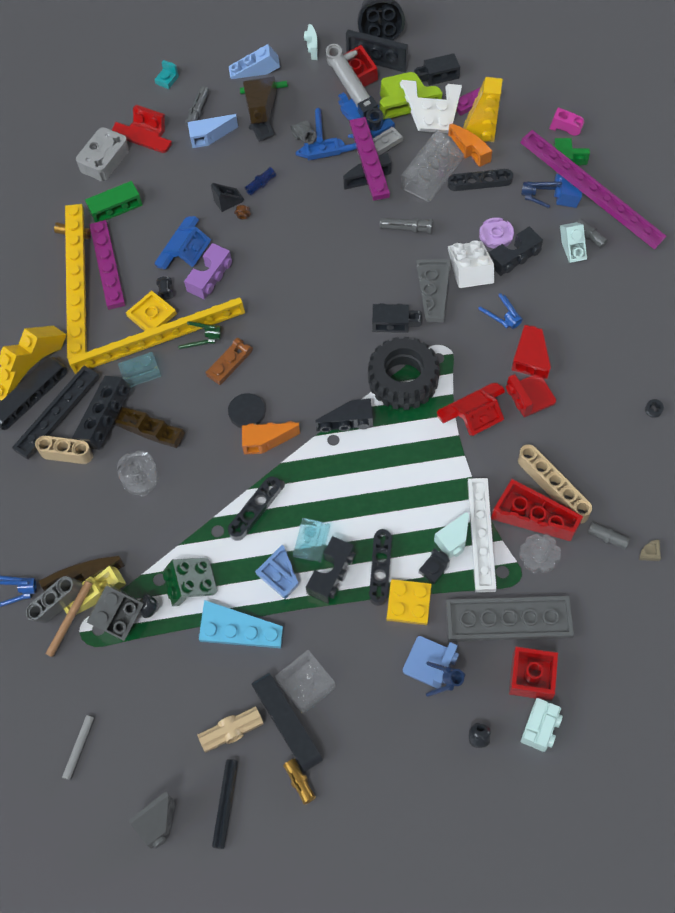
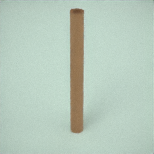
M85 580L45 653L48 656H54L93 583Z

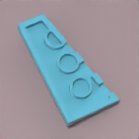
M204 600L199 634L200 642L281 648L283 626Z

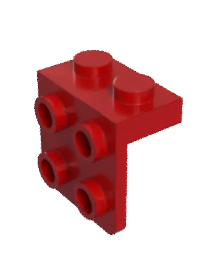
M516 374L508 377L506 390L523 417L556 404V398L541 374H535L520 381Z

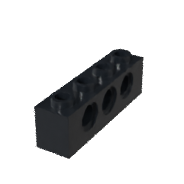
M104 376L72 437L73 439L87 442L90 449L100 450L131 389L122 377Z

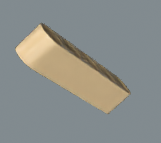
M524 445L519 453V465L555 502L584 516L581 523H585L592 511L590 502L533 445ZM524 455H529L532 458H526ZM537 468L543 469L544 472L538 471ZM550 482H556L558 485H552ZM564 496H570L572 499L568 500ZM578 509L584 510L585 514L579 513Z

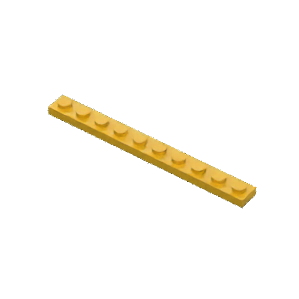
M82 204L65 205L67 359L87 352L84 207Z
M240 297L232 299L223 304L215 305L209 309L76 355L68 359L74 374H77L84 365L91 369L203 329L188 325L187 321L214 325L245 313Z

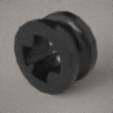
M657 399L650 400L645 407L646 414L652 418L659 417L664 410L663 403ZM652 405L658 408L657 412H654V409H650Z

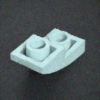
M308 24V30L304 32V41H307L311 60H318L317 35L312 24Z

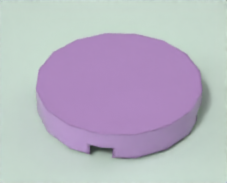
M490 218L484 221L480 227L479 237L487 247L494 249L501 244L507 247L513 240L514 228L510 222L503 221L502 218Z

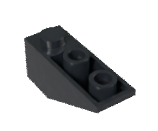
M371 398L351 400L316 419V431H347L356 428L364 430L373 427Z

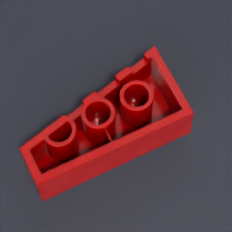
M511 479L494 507L491 519L571 541L584 516Z

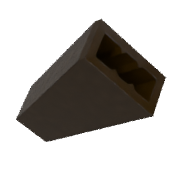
M275 77L243 81L251 124L268 121L277 94Z

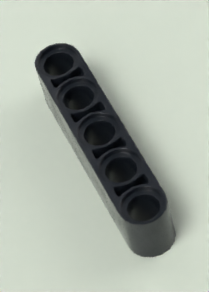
M55 357L46 359L0 402V428L2 430L10 428L64 378L68 368Z
M267 673L251 683L302 770L306 772L322 762L323 759L272 675Z

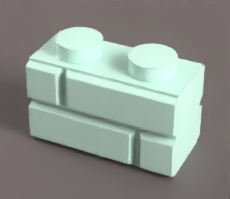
M536 698L520 742L542 752H545L547 747L552 748L556 735L552 734L554 727L559 728L563 718L559 714L561 708Z

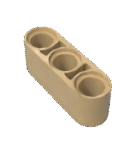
M41 436L35 442L36 449L44 459L87 464L93 458V453L88 443L82 440Z

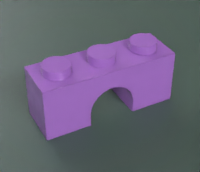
M213 243L203 255L205 266L209 267V269L198 271L193 268L184 281L187 292L204 300L208 294L212 293L215 284L222 279L223 273L232 264L230 251Z

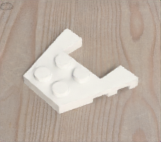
M402 80L400 86L405 92L406 102H409L410 112L418 131L449 133V125L453 124L462 85L447 84V100L418 98L416 81Z

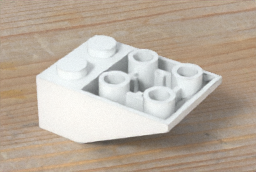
M475 240L470 243H455L448 246L455 280L459 288L494 283V263L482 241Z

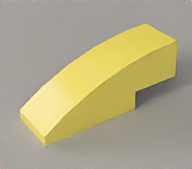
M108 566L96 577L86 579L93 583L77 614L96 605L107 583L118 589L126 585L117 568ZM72 601L67 607L64 608L66 614L70 610L74 601Z

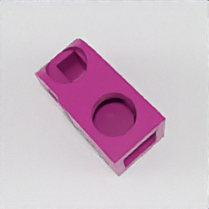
M558 107L549 129L556 131V128L568 132L570 135L576 136L582 130L584 119L575 113Z

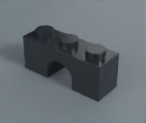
M530 226L516 234L514 243L517 249L511 250L501 244L488 253L494 263V270L500 276L510 273L514 267L524 264L528 258L540 253L543 239Z
M334 536L331 537L324 551V560L332 563L334 568L328 573H320L314 570L305 587L307 595L327 604L331 598L334 599L339 590L337 586L340 581H344L347 575L346 568L348 564L353 563L356 557L354 545Z

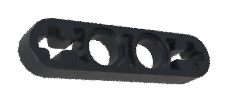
M509 169L452 174L448 178V188L452 191L509 186L513 181V172ZM491 177L493 180L486 181L484 178ZM469 179H475L476 182H475V183H470V182H468V180H469Z
M268 477L229 524L228 533L231 539L235 541L242 540L281 491V483L278 478ZM269 484H270V485H274V484H275V485H276V488H271V489L269 490ZM264 497L266 502L263 505H257L255 503L256 499ZM246 512H253L254 517L251 520H246L244 514ZM240 527L241 533L236 532L234 534L233 529H239Z
M386 529L376 531L373 540L369 597L371 603L377 606L385 604L388 598L392 536ZM382 535L386 539L384 541V548H380V538ZM383 553L387 556V559L384 562H379L376 560V555ZM377 572H383L386 577L382 581H377L374 575ZM377 586H381V595H383L379 600L374 596L377 594Z

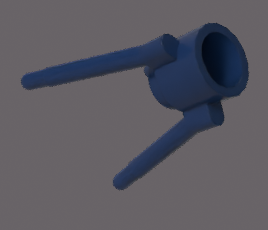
M523 182L521 195L525 196V200H530L550 208L549 204L533 198L532 195H536L537 189L555 190L557 186L553 185H562V182Z
M429 661L426 663L428 666L444 672L442 678L446 684L444 687L426 693L427 697L447 690L452 691L454 686L463 684L465 673L460 669H452Z

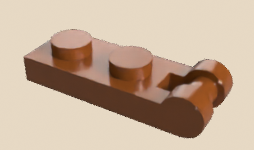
M236 338L223 355L205 372L206 376L221 385L250 355L253 348L248 344L245 345L240 338Z

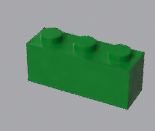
M132 181L85 199L95 223L109 220L143 206L140 195Z

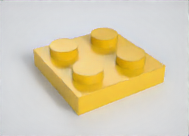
M151 290L126 312V315L145 331L166 324L177 315V312Z
M391 579L386 621L427 625L431 584Z

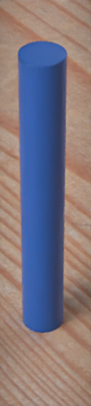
M316 108V141L320 143L323 141L322 113L320 108Z

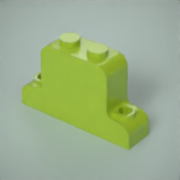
M413 72L390 76L381 80L380 97L382 99L379 103V109L383 113V120L411 113L409 102H406L405 92L400 86L402 80L416 81L418 98L442 99L443 93L439 87L424 86L417 74Z

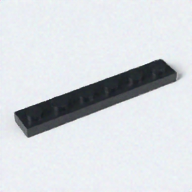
M84 365L13 445V450L29 460L37 450L35 446L36 440L41 436H49L100 378L98 373Z

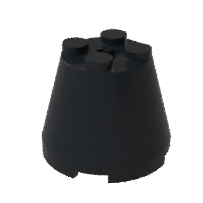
M364 0L357 18L358 29L360 33L394 41L404 30L405 16L403 9L395 0Z

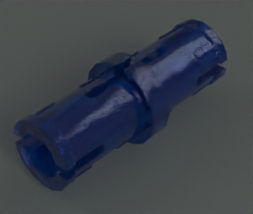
M269 167L261 175L255 176V179L244 187L247 190L246 192L252 196L258 189L264 188L266 183L276 176V173H273L275 171Z

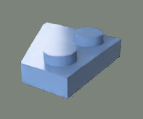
M283 545L255 571L257 576L284 599L299 586Z

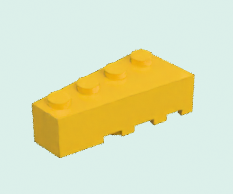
M485 77L473 107L469 111L467 120L464 122V129L472 132L485 142H494L503 81L501 78Z

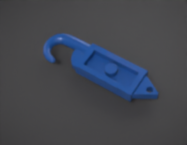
M349 134L348 138H353V134ZM336 137L325 139L320 143L317 141L312 144L304 143V146L296 151V156L313 160L340 155L343 152L356 150L357 147L355 143L345 145L341 139Z

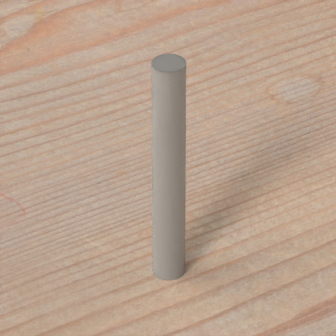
M86 715L63 773V779L70 780L94 720L91 716Z

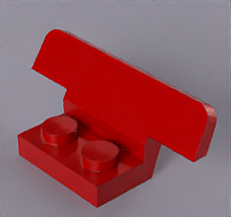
M139 105L133 107V123L130 126L115 122L112 131L124 135L127 141L161 153H166L172 145L171 140L161 137L165 132V114Z
M491 383L439 409L437 417L443 424L457 416L463 418L469 435L473 436L504 420L498 401L495 399V397L505 393L504 387L498 383Z

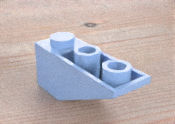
M267 44L230 65V78L237 79L267 75L280 68L279 57Z
M236 114L187 122L192 148L209 146L238 128Z

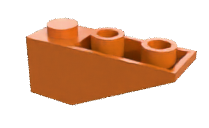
M271 422L262 425L253 423L243 425L242 448L244 454L265 453L299 435V423L286 422L276 424Z

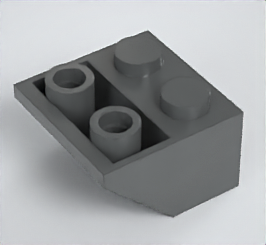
M107 583L87 619V623L124 641L144 603Z

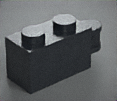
M452 53L424 60V65L417 67L414 73L417 74L421 82L427 81L430 86L459 79L460 65L455 54Z
M373 304L372 332L408 333L409 327L421 326V312L409 310V305Z

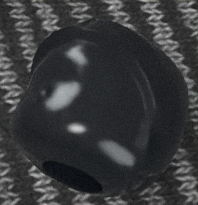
M145 594L139 600L144 603L139 612L143 618H150L159 608L157 600L149 594Z
M475 723L470 728L468 735L471 746L475 748L488 746L490 744V728L485 724Z

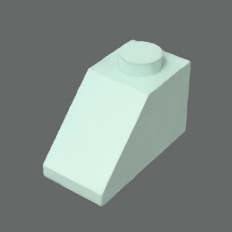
M467 512L435 533L434 542L448 555L449 559L453 556H459L464 551L469 519Z

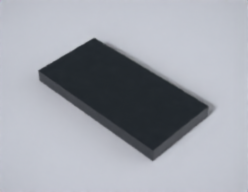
M347 30L346 53L362 45L375 65L406 73L408 69V44Z

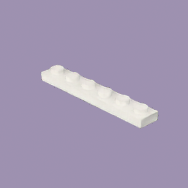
M488 478L468 479L475 592H496Z

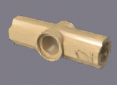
M253 707L237 716L231 715L218 722V725L197 736L206 753L225 743L236 742L245 733L264 723L257 708Z

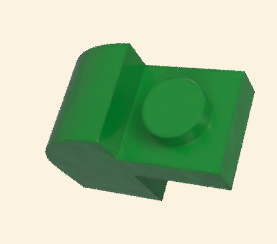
M572 138L554 139L553 146L576 165L588 164L589 148H572Z

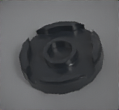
M240 394L234 397L228 406L229 418L239 428L252 423L259 425L265 416L264 403L255 394Z

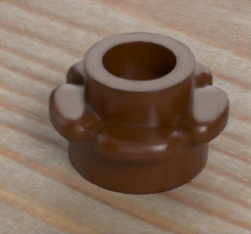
M238 205L234 214H236L237 218L245 220L251 215L248 206Z

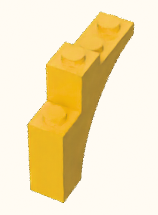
M54 325L24 328L18 345L3 346L0 353V400L2 401L17 387L25 374L38 361L55 351L61 350L67 334Z

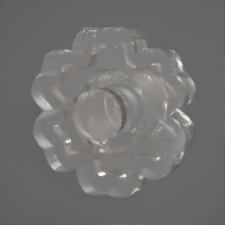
M533 534L526 538V544L520 546V559L524 561V567L532 573L540 570L541 573L546 574L549 571H553L555 564L560 562L561 548L556 546V540L547 534L542 537L539 534Z

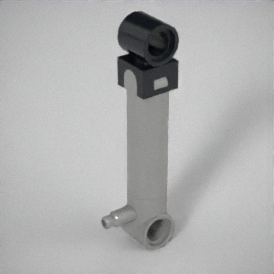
M330 44L326 48L327 64L333 68L358 108L361 118L366 117L369 129L372 131L380 130L383 126V113L378 109L376 101L372 96H369L348 63V60L358 54L357 51H350L343 55L342 48L338 44Z

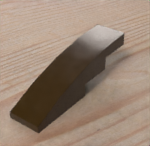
M121 407L113 423L141 437L174 448L178 447L185 435V431L181 428L169 426L165 421L151 418L145 412Z
M119 556L98 558L62 569L38 582L42 589L46 591L63 576L84 582L89 577H96L108 566L119 570L125 565Z

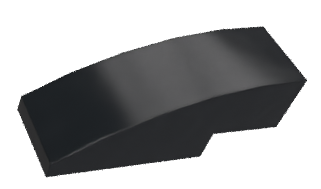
M389 154L378 155L384 176L391 174ZM361 163L343 176L344 190L368 185Z

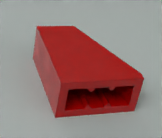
M524 325L513 360L512 371L531 376L541 374L543 379L547 380L551 366L543 329Z

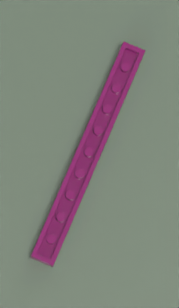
M531 130L522 138L520 142L522 145L654 250L667 237L535 131Z

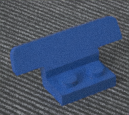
M189 216L183 220L155 261L157 268L166 269L172 259L177 256L191 267L196 264L211 241L207 235L195 227L199 221L196 216Z

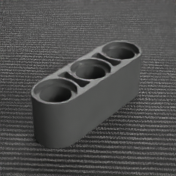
M67 576L61 577L29 604L26 609L27 618L39 623L49 622L76 599L83 586L82 582Z

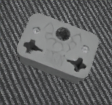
M99 128L76 157L80 172L99 181L107 180L129 152L127 139L124 135L110 129Z

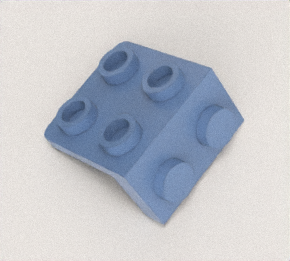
M418 636L403 667V673L436 689L441 688L442 684H445L442 678L444 672L428 666L426 663L429 661L449 668L451 664L455 666L459 657V653L456 652L458 645L450 642L448 647H445L427 638Z

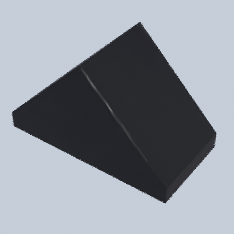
M216 183L211 184L214 202L221 212L244 201L237 188Z

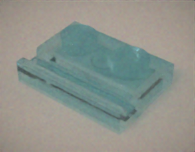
M153 352L118 363L121 375L130 387L161 377Z
M302 518L293 557L310 561L315 560L321 563L331 527L330 524Z

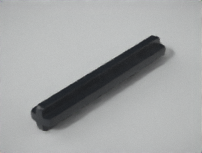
M227 759L225 763L212 847L215 849H224L238 766L237 760Z

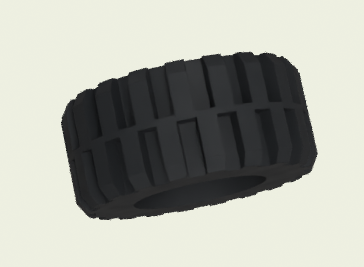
M395 337L392 341H384L383 346L378 345L375 348V352L371 354L370 361L368 362V383L371 392L375 394V398L378 401H383V405L387 407L391 405L393 409L403 408L404 410H409V407L414 409L420 407V403L425 404L429 401V398L433 397L435 389L438 387L440 370L438 357L435 356L432 348L429 349L428 344L425 342L420 343V340L416 338L412 340L409 337H404L403 339ZM404 364L416 368L421 375L410 382H398L387 375V371L394 366Z

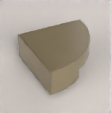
M653 540L645 545L640 552L639 560L660 561V540Z

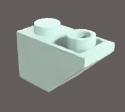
M578 222L560 225L561 242L568 261L571 263L586 260L584 225Z

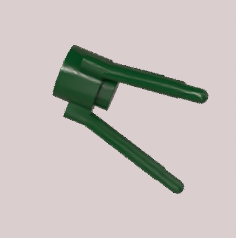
M187 321L188 325L205 329V337L208 340L179 345L178 348L215 344V340H220L221 326Z

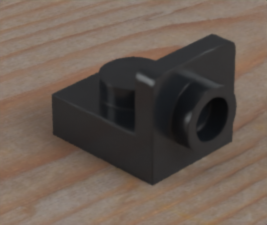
M269 121L249 125V129H253L259 142L275 134Z
M433 549L431 556L419 569L418 573L435 585L449 568L450 560L448 555L443 551Z

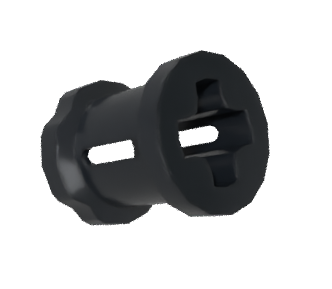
M166 276L159 277L156 280V284L159 287L158 296L163 300H169L173 297V291L171 290L172 279Z

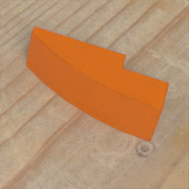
M455 124L449 125L448 137L464 158L471 156L479 167L491 162L492 150L484 141Z

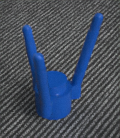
M501 293L498 296L509 310L504 315L505 321L488 310L479 307L480 311L503 324L506 329L509 326L515 329L523 321V318L516 312L507 297Z
M0 576V585H18V592L23 594L0 602V607L23 599H31V594H36L37 591L36 579Z

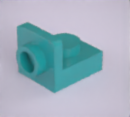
M163 60V69L154 80L155 84L170 89L179 77L178 70L174 63Z

